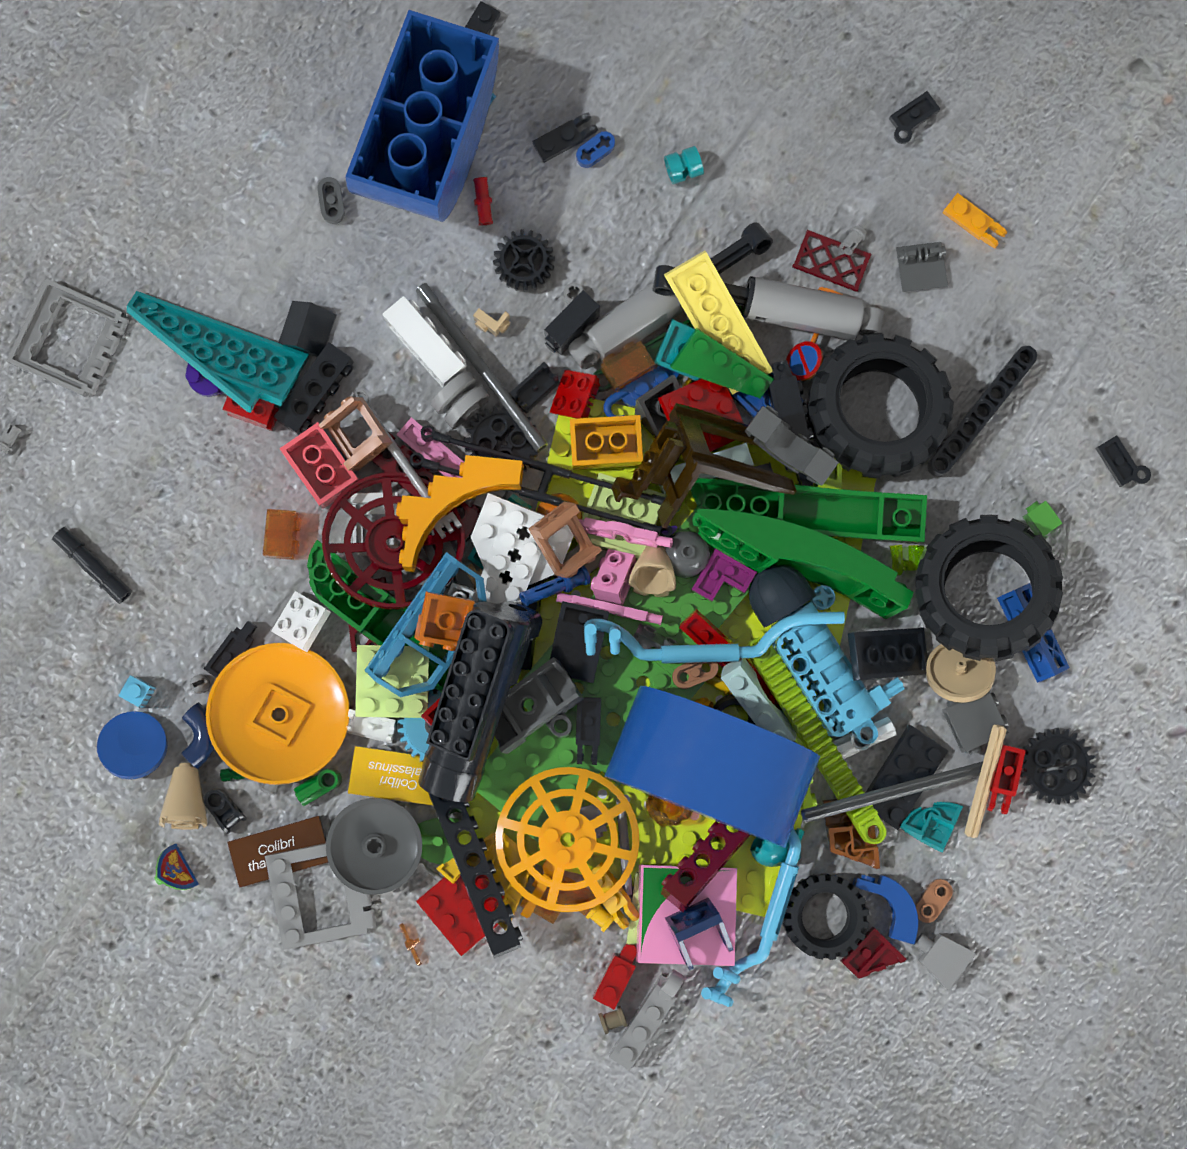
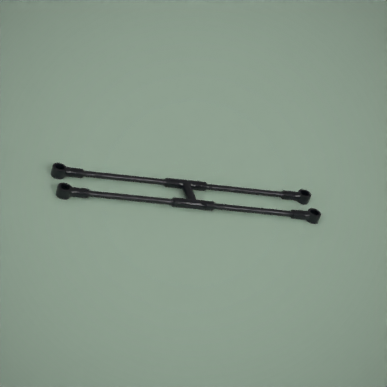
M427 425L421 429V438L425 442L434 440L445 444H455L503 459L522 461L529 468L544 472L538 491L521 487V490H508L519 493V496L559 506L564 502L562 498L546 494L553 475L567 479H577L612 490V483L573 473L569 469L534 459L528 460L451 438V435L435 431L432 426ZM426 432L432 433L431 435H428V436H427V435H424ZM414 453L410 456V464L413 469L426 468L436 472L442 471L459 476V470L425 459L420 453ZM416 459L421 460L419 463L413 462ZM642 492L639 498L661 505L666 497ZM576 504L581 512L625 523L640 529L654 531L659 536L672 537L673 530L670 525L667 528H662V526L647 522H637ZM668 531L669 534L664 535L661 532Z

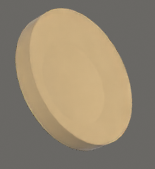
M940 644L931 652L927 660L926 677L930 687L939 696L949 701L959 703L975 701L989 692L995 680L996 666L993 658H981V661L964 658L962 653L954 649L949 651Z

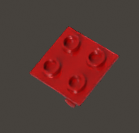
M564 370L549 413L576 419L589 418L591 408L587 407V405L593 406L589 399H596L593 395L597 394L598 388L601 385L599 383L600 379L597 378V375Z

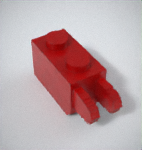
M1006 745L1002 746L987 802V810L993 811L996 805L997 794L1004 795L1001 814L1007 815L1011 799L1017 793L1026 750Z

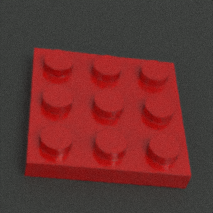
M704 379L697 380L658 398L668 421L670 420V412L675 404L678 403L744 424L728 388ZM703 432L710 452L735 441Z
M461 875L454 884L444 877L416 901L460 956L464 955L485 937ZM480 878L476 882V886L479 889H485L489 885L485 878ZM489 900L485 903V909L491 912L498 906L495 900Z

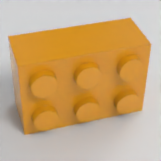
M640 415L570 419L573 470L640 466L643 461Z

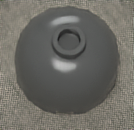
M688 530L677 532L671 537L673 538L672 547H665L666 553L671 560L674 574L681 578L695 577L708 564L710 558L709 545L696 532Z

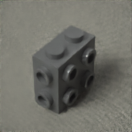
M990 691L983 697L971 702L959 703L949 701L946 703L947 708L942 709L961 753L969 752L972 755L983 750L981 745L989 742L993 725H1002L1006 730L1009 727L1004 714L1000 715L997 706L999 702L995 694L990 693Z

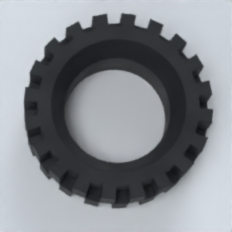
M821 873L820 875L813 874L808 876L809 878L801 879L797 882L798 885L792 889L784 915L783 926L788 933L789 939L805 954L823 960V958H828L829 960H834L838 956L845 957L849 955L848 952L851 949L855 950L859 947L857 943L860 940H864L866 936L864 934L865 928L868 929L869 922L867 921L869 909L865 906L866 900L864 896L859 893L860 890L856 886L836 875ZM824 892L833 893L845 905L847 912L845 926L832 938H815L804 927L802 921L803 908L806 902L814 895Z

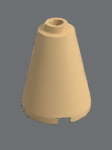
M180 763L179 767H175L159 817V825L161 827H165V823L171 824V829L181 830L198 829L199 824H202L203 828L207 826L199 771L190 763Z

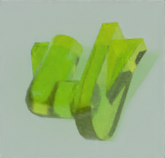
M902 545L889 546L892 555V569L898 572L897 576H901L903 571H915L918 569L924 545H909V560H903Z

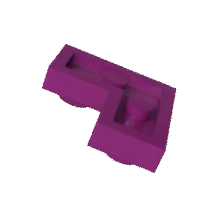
M715 549L708 560V564L693 586L692 591L711 602L723 582L745 593L757 572Z

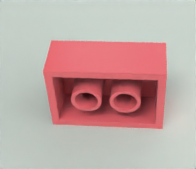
M319 422L279 448L322 509L333 503L347 487L359 480L353 471L347 470L343 464L345 459L324 429H320Z

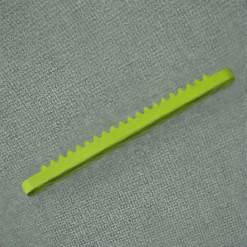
M762 637L751 640L748 646H755ZM772 644L763 656L750 658L805 748L820 756L817 767L836 798L840 800L863 794L862 786L858 784L857 778L853 776L852 770L848 768L847 762L843 760L842 754L838 752L837 746L832 742V738L827 734V730L822 726V722L817 718V714L812 710V706L807 702L806 696L802 694L801 688L797 686L796 680L792 678L791 672L787 670L786 664L782 662L781 656L777 654ZM873 805L846 812L865 842L879 844L885 839V825L878 816L877 810L873 808ZM872 825L877 826L879 829V835L875 839H871L868 836V828Z

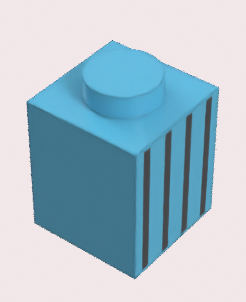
M130 675L118 696L137 707L145 708L156 687L136 676Z

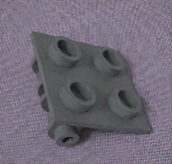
M942 242L896 247L902 292L948 287L944 261L946 248L942 246Z

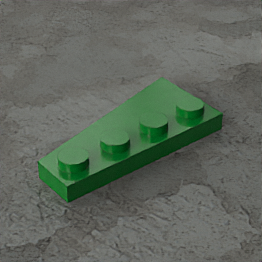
M697 327L670 365L674 370L760 399L774 380L770 375Z

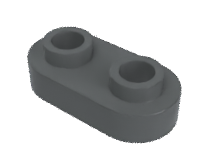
M323 178L317 187L321 214L326 222L337 224L345 216L341 186L335 178ZM328 188H333L334 192L331 194H327L326 190ZM331 210H337L335 216L329 215Z

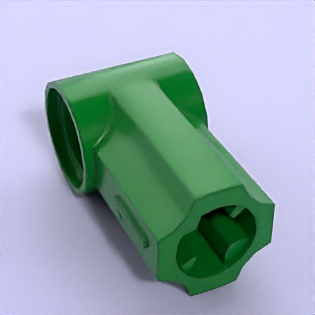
M336 769L323 770L318 775L294 788L295 795L304 807L328 792L337 789L342 783V775ZM328 773H331L335 778L332 786H328L325 783V776Z

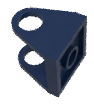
M709 898L689 906L684 912L678 911L665 917L689 971L694 969L683 940L716 926L728 952L733 951V946L721 915Z

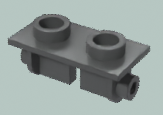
M641 623L633 635L644 649H651L652 646L656 649H661V646L679 645L675 639L664 637L657 633L653 627L649 625L644 626Z

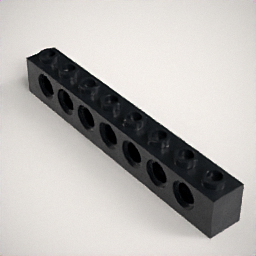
M428 792L493 958L495 959L521 948L519 941L523 940L522 934L518 926L513 927L511 918H514V914L510 905H505L501 896H504L505 892L501 882L496 883L492 875L496 873L492 860H486L484 852L487 851V847L483 838L478 839L475 830L479 828L474 815L469 817L466 808L470 807L469 803L446 801ZM454 812H459L463 817L461 821L455 823L449 819L450 815ZM462 834H468L472 839L468 844L464 845L458 842V838ZM471 856L480 858V863L475 867L467 864V860ZM480 878L488 879V887L479 889L476 886L477 880ZM489 900H495L498 903V908L492 912L487 911L485 903ZM499 922L505 923L507 931L503 934H497L493 930L495 924Z

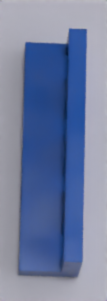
M1028 583L997 597L1008 621L1018 616L1026 608L1032 597V587ZM1022 591L1025 592L1028 602L1025 600ZM1052 629L1048 630L1041 638V642L1029 651H1022L1037 683L1070 668ZM1044 636L1046 637L1048 644H1046ZM1054 657L1056 658L1060 666L1059 668H1057Z

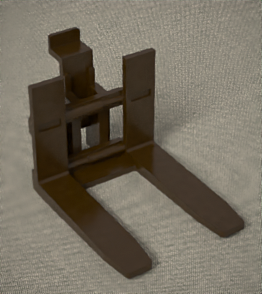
M678 403L675 404L669 414L670 420L666 421L651 444L649 451L645 452L643 461L635 469L632 479L628 480L617 477L611 486L615 501L620 502L623 497L638 500L642 492L647 490L650 483L662 485L667 495L657 511L662 528L668 527L701 473L780 493L794 495L797 491L792 479L713 454L709 451L703 432L758 446L753 441L755 436L751 435L749 437L745 432L748 425ZM682 454L686 465L674 483L670 472Z

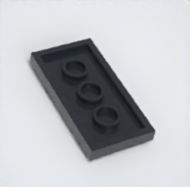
M924 627L848 633L853 681L926 675L928 655Z
M908 725L866 792L934 775L948 750L912 725ZM923 791L873 804V808L877 810L878 816L882 821L899 830Z

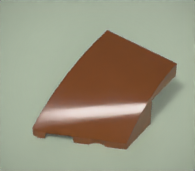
M830 799V800H822V801H823V804H825V803H829V802L836 801V800H838V799ZM846 812L825 817L830 852L872 866L875 869H880L877 844H869L861 838ZM875 825L868 828V836L871 839L876 838Z

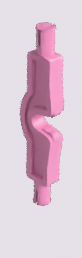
M591 518L579 519L587 534L613 540L617 535H621L628 543L655 548L658 545L671 548L673 545V538L659 536L654 531L635 528L631 525L615 521L605 522Z
M560 592L556 602L564 601L600 609L616 616L661 625L663 615Z

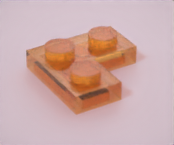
M563 874L561 883H576V881ZM547 887L541 897L542 900L547 901L550 887ZM586 887L578 890H559L556 904L576 905L589 902L596 897ZM536 906L533 913L554 924L560 914L559 911L548 910L540 906ZM590 909L578 912L586 916Z

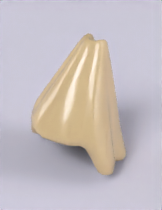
M658 545L657 548L646 546L629 577V585L634 587L633 591L644 596L652 594L655 597H665L669 595V591L675 590L676 579L674 569L664 546Z

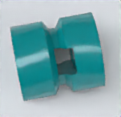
M696 146L683 149L681 154L674 152L664 156L666 170L673 185L685 181L687 176L695 178L704 174L702 160Z

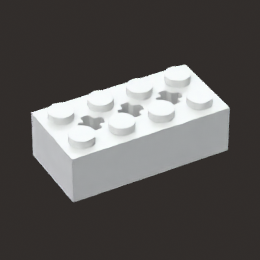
M403 296L382 314L387 326L443 388L456 376L466 371V360L458 351L452 352L448 339L442 333L438 336L435 325L427 316L423 319L418 305L412 299L408 301Z

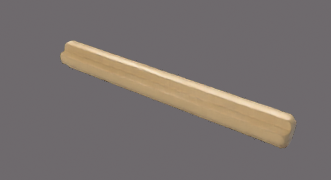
M993 725L965 828V834L968 837L977 838L979 835L1007 731L1002 725Z

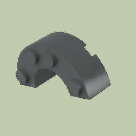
M768 405L766 407L762 406L746 428V434L749 437L751 435L755 436L753 441L777 461L797 474L801 472L807 475V480L822 486L839 463L834 459L835 455L824 447L821 450L809 444L810 440L801 434L795 435L790 431L792 427L777 417L778 412Z

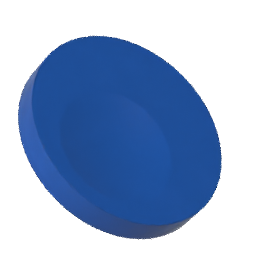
M136 711L122 713L112 718L102 728L97 740L98 757L106 770L118 778L130 780L145 777L155 771L163 762L168 747L167 736L161 724L151 715Z

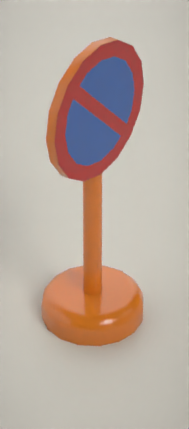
M819 287V288H818V290H821V291H826V292H831V293H836V294L843 295V294H841V293H839V292H836V291H834V290H832V289H828V288H824V287ZM814 333L811 341H804L795 345L787 355L786 360L792 375L796 376L797 381L811 379L816 375V372L823 363V352L816 344L819 333Z

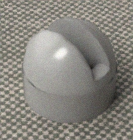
M195 675L190 681V687L195 693L202 694L209 689L210 681L204 675ZM204 680V684L194 688V683Z

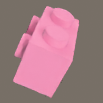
M612 549L607 550L605 557H602L600 560L597 577L595 576L591 582V590H593L596 600L623 606L630 589L629 577L637 562L634 554Z

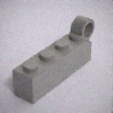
M674 969L667 977L661 973L610 1051L609 1058L628 1071L631 1070L682 990L681 985L686 978Z

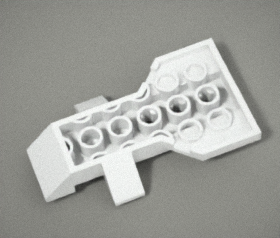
M490 493L486 497L471 535L472 542L484 567L481 577L484 578L487 602L496 604L506 601L521 604L520 592L526 591L529 585L554 575V572L532 534L530 533L529 538L525 536V539H520L517 529H522L523 526L530 528L546 515ZM568 525L562 527L548 539L561 564H563L574 536ZM518 549V554L522 556L521 559L512 561L511 556L508 555L509 550ZM509 571L510 577L513 580L503 583L502 577L499 576L500 573ZM456 583L451 584L448 596L474 600L475 603L478 602L477 588L473 589Z

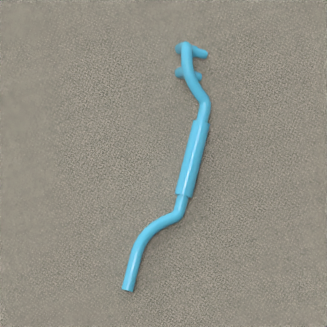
M814 612L788 616L772 626L755 646L739 647L738 644L661 646V649H644L621 626L604 619H591L584 624V643H586L587 655H595L596 631L598 630L609 633L610 652L613 655L620 653V642L622 641L635 657L645 661H661V663L739 661V658L760 657L766 653L777 637L790 628L810 624H844L845 615L844 612Z
M794 828L788 840L789 851L785 862L781 863L761 928L760 936L762 939L758 951L737 960L735 966L714 968L713 975L720 980L715 987H705L702 989L701 995L704 999H710L718 1004L731 1007L734 1001L731 997L725 995L731 983L738 984L741 979L739 974L742 971L763 963L770 953L773 941H777L799 870L797 863L801 853V842Z

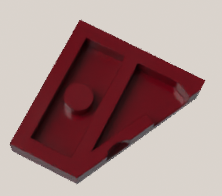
M872 926L865 934L864 940H860L857 943L859 947L855 950L851 949L848 952L849 955L843 957L840 962L860 979L874 971L879 972L887 969L888 966L898 962L903 963L907 959Z

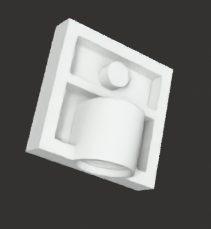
M295 591L271 632L301 650L308 652L331 611Z

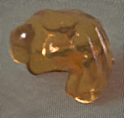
M649 795L646 799V809L649 816L662 827L678 826L682 821L692 816V811Z

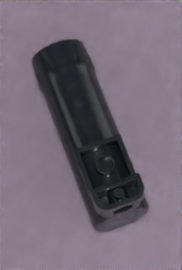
M513 601L498 604L477 602L473 605L472 611L466 615L426 744H429L425 752L422 770L418 779V784L425 791L437 797L456 802H470L474 800L485 772L488 754L510 686L517 684L530 641L539 636L542 627V617L536 610Z

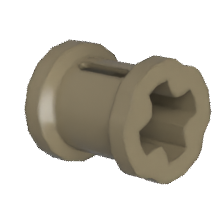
M618 1006L617 1010L598 1014L605 1035L609 1033V1030L620 1026H628L621 1006Z

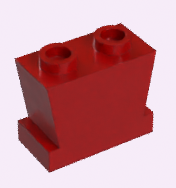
M227 396L223 406V410L228 413V416L269 431H273L276 423L274 415L279 410V408L275 407V404L260 398L251 413L244 410L229 396Z

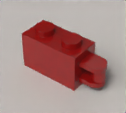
M625 944L619 955L614 953L593 994L594 1000L615 1010L636 968V964L633 963L637 954L635 945Z

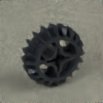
M521 229L520 236H516V233L512 231V239L504 236L505 244H497L498 249L501 251H494V256L497 259L493 260V265L499 266L495 269V274H501L499 277L501 282L507 280L506 287L508 288L514 283L515 291H519L520 286H523L524 292H528L529 285H532L533 290H536V282L542 286L545 284L542 277L546 279L551 278V274L548 271L554 270V265L551 263L555 261V256L550 255L553 253V248L547 247L549 244L547 239L541 241L542 235L540 233L534 238L532 230L528 232V235H525L524 230ZM518 245H530L533 247L523 250ZM511 250L515 260L511 263V267L507 269L505 259ZM541 253L543 263L537 271L533 261L537 258V254ZM520 257H524V259L527 257L528 264H520ZM524 271L527 272L530 276L519 277L514 275V273L518 274L519 272Z

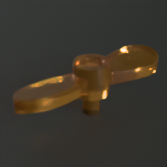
M399 924L400 930L406 939L404 943L407 950H411L418 966L422 963L414 949L415 945L420 943L419 938L415 940L410 939L404 924Z

